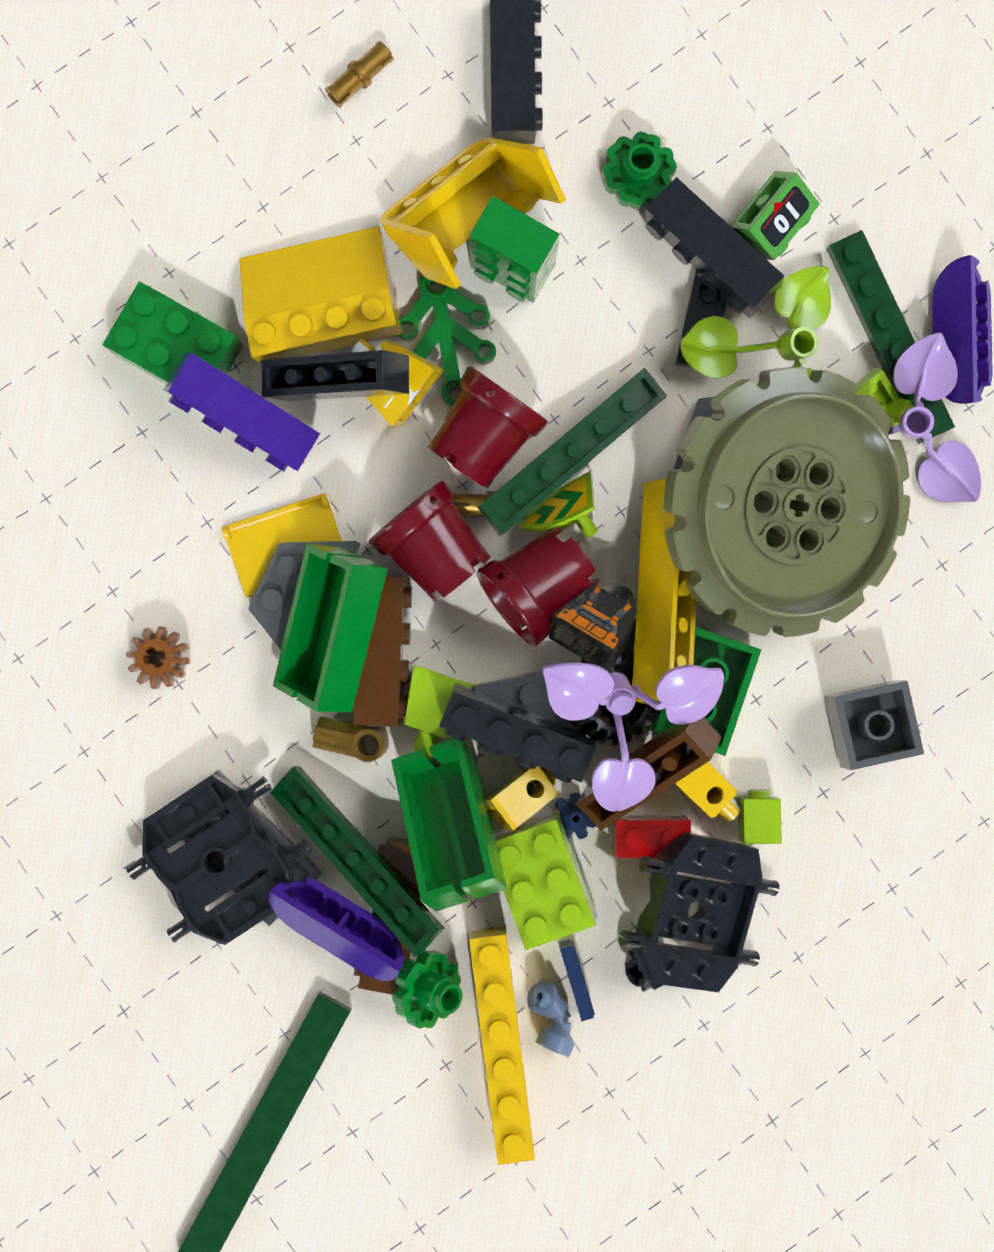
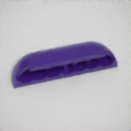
M973 255L960 257L948 264L937 278L932 294L933 334H943L947 347L955 359L958 372L956 385L945 398L959 404L982 401L981 394L984 387L991 386L993 375L991 290L989 280H981L976 268L980 262Z
M305 878V881H293L288 884L281 882L269 892V902L273 911L295 932L369 977L391 981L398 976L404 961L403 950L397 936L380 918L326 885L310 878ZM289 892H293L294 898L289 896Z

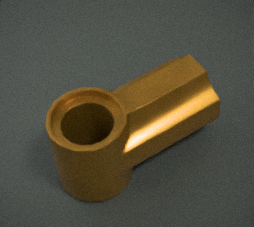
M320 716L315 726L312 747L355 757L363 762H372L381 758L387 752L389 738L378 727L353 725V723ZM366 734L375 736L379 742V749L375 754L367 753L362 747V740Z

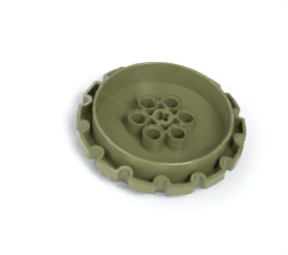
M783 367L761 371L758 384L754 380L740 379L725 388L711 400L713 408L711 417L696 416L677 447L676 451L682 457L683 464L680 469L668 472L663 505L664 512L673 514L675 517L674 525L665 531L669 553L676 569L685 572L690 571V577L685 584L687 590L707 611L717 615L725 611L724 621L727 624L761 636L768 635L771 628L775 634L783 637L802 636L817 632L822 618L837 623L861 606L865 601L863 590L868 585L878 587L897 556V552L893 547L897 536L905 534L910 508V496L904 495L903 482L909 479L910 476L905 450L901 440L889 439L888 432L893 423L883 407L871 395L855 396L856 384L841 375L826 370H813L810 376H808L806 368ZM780 463V472L776 476V466ZM811 467H813V474H812V477L810 478V477H809V472H810ZM758 494L759 501L756 507H754V498ZM824 502V509L821 512V505ZM770 529L771 534L769 539L766 541L767 531ZM803 532V540L799 543L800 535Z

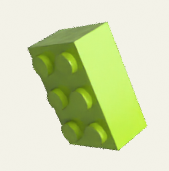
M559 813L495 836L508 888L503 890L525 950L596 926L598 916Z

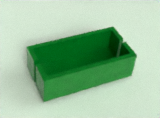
M306 544L273 687L290 697H296L297 701L316 712H352L385 584L387 567L362 558V556L342 547Z
M454 738L429 747L430 753L442 764L441 766L437 767L436 762L423 749L391 759L421 901L436 912L468 902L467 894L477 899L508 889L474 750L465 741Z

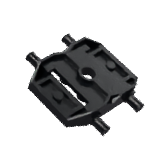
M213 774L143 820V857L126 866V871L130 873L141 866L140 869L129 875L133 880H136L139 876L152 869L157 878L169 889L178 910L184 918L167 929V934L170 936L182 928L180 932L170 938L174 943L192 931L197 935L226 945L275 913L269 902V892L281 882L284 884L293 882L294 863L313 852L309 845L297 853L298 850L308 844L306 839H302V841L287 851L282 850L254 808V800L272 790L271 785L267 784L256 791L258 787L267 782L264 776L247 788H240ZM228 809L230 812L228 816L169 854L168 848ZM218 851L225 856L226 866L224 870L214 871L209 867L207 857L210 852ZM266 867L268 872L209 911H206V906ZM289 892V896L294 898L293 892Z
M684 832L657 852L656 858L642 856L640 861L646 864L639 863L640 871L651 873L649 879L650 901L639 916L635 932L627 930L620 932V935L625 938L619 937V944L622 947H633L646 980L653 984L719 993L736 971L738 965L744 964L756 967L759 964L756 961L760 960V955L757 951L743 949L759 893L776 896L779 892L772 888L780 889L778 881L763 879L759 849L746 844ZM677 872L729 881L731 883L678 874ZM698 900L699 905L696 913L689 917L690 905ZM659 937L714 945L711 951L660 943L658 939Z

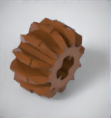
M159 626L156 634L150 628L144 629V640L133 637L131 642L138 650L127 651L126 657L136 658V663L131 664L128 670L129 672L141 670L137 677L139 684H144L150 679V687L152 689H159L161 682L166 687L174 686L173 675L178 678L185 677L186 673L179 665L190 664L191 659L181 657L180 653L187 651L189 645L187 643L176 645L180 638V633L174 631L167 637V628ZM155 650L165 653V659L160 660L164 663L163 665L153 663L152 656H157L154 653Z

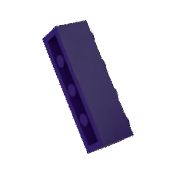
M188 351L185 352L163 389L172 395L168 402L186 413H189L191 408L196 409L205 415L201 422L219 433L223 431L224 427L237 435L234 439L235 443L252 453L256 447L268 453L269 455L265 461L285 472L288 466L298 472L321 434Z

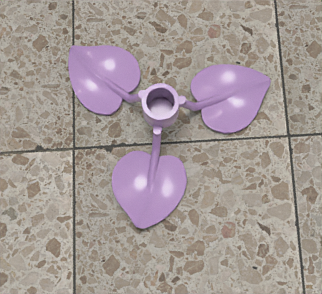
M935 333L911 345L900 356L894 367L893 381L895 388L902 394H914L913 402L915 407L907 410L900 416L898 425L891 427L888 435L900 432L908 439L923 438L926 452L931 458L926 459L919 466L918 483L921 490L927 496L941 502H976L981 491V475L975 456L966 445L954 440L942 443L935 452L931 442L932 435L929 433L934 426V417L927 408L923 407L924 404L921 402V397L928 401H937L951 393L957 382L958 372L955 359L947 347L943 334Z
M573 662L543 667L548 700L553 711L558 716L567 720H583L591 717L597 711L599 704L606 705L607 709L613 714L621 751V760L608 758L600 761L594 769L591 780L592 790L598 803L606 810L613 812L625 810L641 802L651 793L655 784L654 770L646 760L640 758L628 760L629 754L621 717L633 709L636 698H640L657 710L665 708L666 716L671 723H693L705 717L713 709L721 695L724 680L721 668H706L697 665L675 667L663 674L658 681L656 695L659 701H656L642 692L638 685L631 687L628 678L624 674L618 672L609 673L606 669L594 664Z

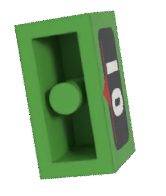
M774 171L730 226L766 259L775 260L786 251L788 243L796 233L809 223L811 215L820 203L797 173Z

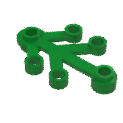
M422 275L418 286L421 296L408 315L400 319L401 327L404 324H412L414 331L409 335L402 333L398 336L403 341L414 340L419 333L418 324L433 306L435 321L413 353L427 359L437 343H440L446 381L441 387V396L444 403L451 407L455 400L449 397V392L453 388H459L460 390L462 388L460 386L461 378L454 339L474 352L476 360L481 364H489L494 361L496 347L491 341L480 339L451 319L447 303L467 315L470 325L476 329H482L488 325L490 313L484 305H476L449 286L443 285L444 288L439 293L432 292L430 286L435 281L429 280ZM476 311H482L485 313L486 318L482 322H476L473 320L472 315ZM487 346L491 348V356L488 358L481 357L478 353L481 347Z

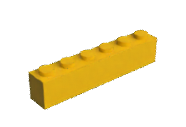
M667 478L644 483L632 679V687L638 685L642 692L656 701H659L656 695V686L663 674L675 667L694 664L696 599L685 586L690 577V571L685 572L675 568L666 541L665 531L672 527L675 522L674 515L664 512L663 509ZM636 698L637 702L647 704L640 698Z
M506 926L473 930L469 934V943L497 1164L535 1160L534 1142Z

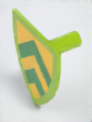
M589 471L577 477L548 496L526 517L518 528L532 532L555 527L565 530L577 524L586 538L594 536L598 529L587 514L595 510L592 472Z

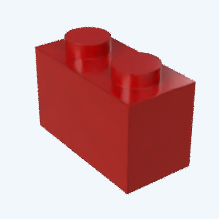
M685 815L623 816L612 824L613 854L616 858H642V856L656 858L657 852L684 832L691 833V819Z

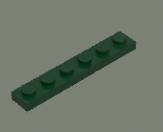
M863 230L830 244L826 250L884 373L898 396L910 400L914 406V394H902L895 388L893 371L900 356L915 343V340ZM921 397V402L924 404L923 407L927 408L934 417V426L929 432L932 438L955 428L942 399L928 401ZM922 437L916 439L918 444L924 442Z
M643 368L477 506V508L500 536L503 535L667 397L666 393L647 369Z
M293 766L270 792L272 796L414 957L421 955L445 927L300 766Z

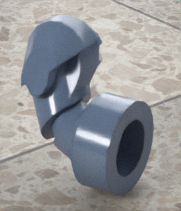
M539 982L532 986L528 992V1008L535 1011L538 1015L551 1021V1025L540 1029L535 1043L569 1058L575 1045L570 1035L571 1022H568L567 1019L572 1017L568 1011L569 1007L560 996V991L551 982Z

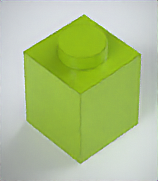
M749 789L748 796H738V804L741 806L738 814V840L743 844H782L781 799L776 796H770V790Z

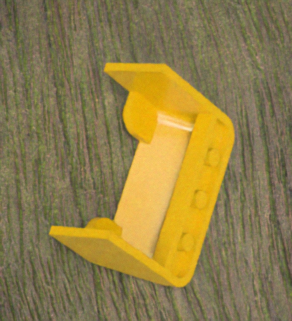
M487 137L470 144L381 215L380 223L386 234L425 278L457 289L462 284L454 271L458 259L453 251L469 239L470 233L492 196L524 214L530 212L535 206L534 203L539 199L562 204L566 198L542 147Z

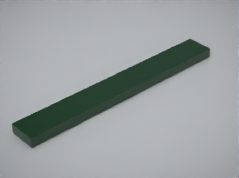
M321 991L318 993L178 1252L221 1251L352 1008Z

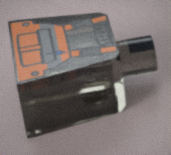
M591 585L554 614L549 639L590 664L600 666L610 673L634 627L638 611L631 605L634 601L633 593L625 586H617L610 593L598 585Z

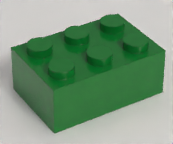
M492 196L469 235L471 268L475 269L473 273L484 282L492 284L496 281L505 286L506 293L518 301L524 302L527 299L534 303L555 267L560 234Z
M141 281L137 283L102 344L112 354L165 384L169 381L186 351L195 354L227 375L243 347V344L236 335Z
M695 627L693 665L706 668H721L724 674L721 695L713 709L704 718L721 736L715 753L726 756L762 649ZM665 708L655 712L652 720L653 724H651L649 730L660 734L674 724L668 720Z

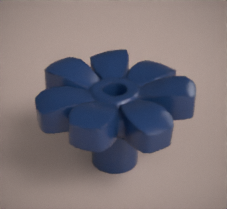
M571 793L569 802L564 798H559L554 804L555 808L560 811L559 815L568 838L575 832L578 839H583L588 836L586 827H596L576 804L581 796L580 793ZM577 815L578 818L573 820V816Z

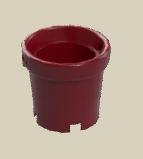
M468 366L460 380L462 388L436 435L427 447L440 458L446 457V460L465 476L489 489L496 477L530 437H537L547 426L548 420L474 367Z
M443 480L433 485L369 539V543L381 555H389L426 592L434 603L438 602L441 596L443 598L464 583L476 572L474 569L476 565L480 562L485 564L491 557L453 504L454 496Z
M560 527L548 529L545 533L501 561L492 560L483 565L476 573L482 589L495 609L516 634L533 647H537L550 635L552 631L551 626L560 619L556 615L565 607L568 609L599 583V579H589L596 570L574 539L570 537L563 543L556 537L563 531Z

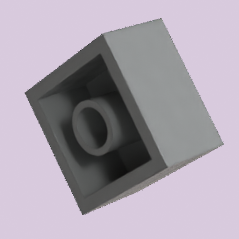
M893 680L824 696L841 768L855 770L924 754L908 680Z

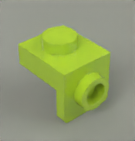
M873 368L856 383L855 396H873L892 420V427L898 425L899 418L904 412L914 407L910 400L898 396L882 369Z

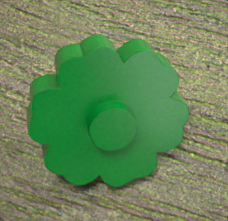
M639 131L633 136L632 140L621 136L616 140L615 144L608 148L606 154L608 163L602 169V179L605 182V190L608 193L618 194V202L621 206H630L633 209L639 210L645 205L646 201L651 203L672 182L671 178L677 169L672 149L668 147L660 148L661 142L657 135H648L645 132Z
M424 950L421 955L417 956L416 961L412 959L407 960L396 977V983L399 988L392 996L397 1015L406 1018L408 1024L419 1029L424 1027L433 1028L438 1017L442 1019L447 1018L449 1014L454 1013L459 1008L462 1002V990L459 987L461 978L458 974V966L449 962L447 956L438 951Z

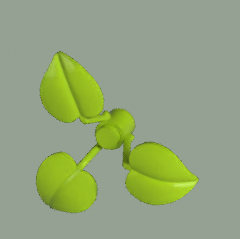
M816 266L804 268L783 279L781 287L774 294L773 307L778 315L788 318L787 327L792 330L782 333L777 341L736 346L738 343V332L735 326L726 318L711 316L697 322L682 338L680 348L686 362L697 373L712 379L724 378L736 371L738 365L736 353L777 349L783 359L795 361L792 367L805 365V358L813 355L818 347V338L813 330L821 327L826 322L831 309L829 267ZM806 368L808 371V376H810L811 372L814 369Z

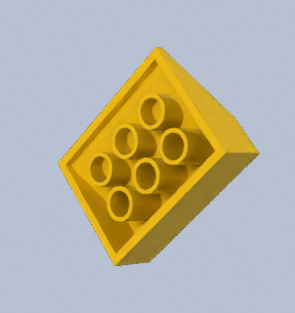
M380 226L239 258L244 323L251 357L260 364L261 360L302 357L356 345L361 339L369 342L402 334Z

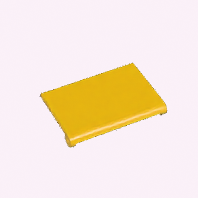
M326 492L221 527L224 538L228 543L245 598L255 595L279 543L342 541Z

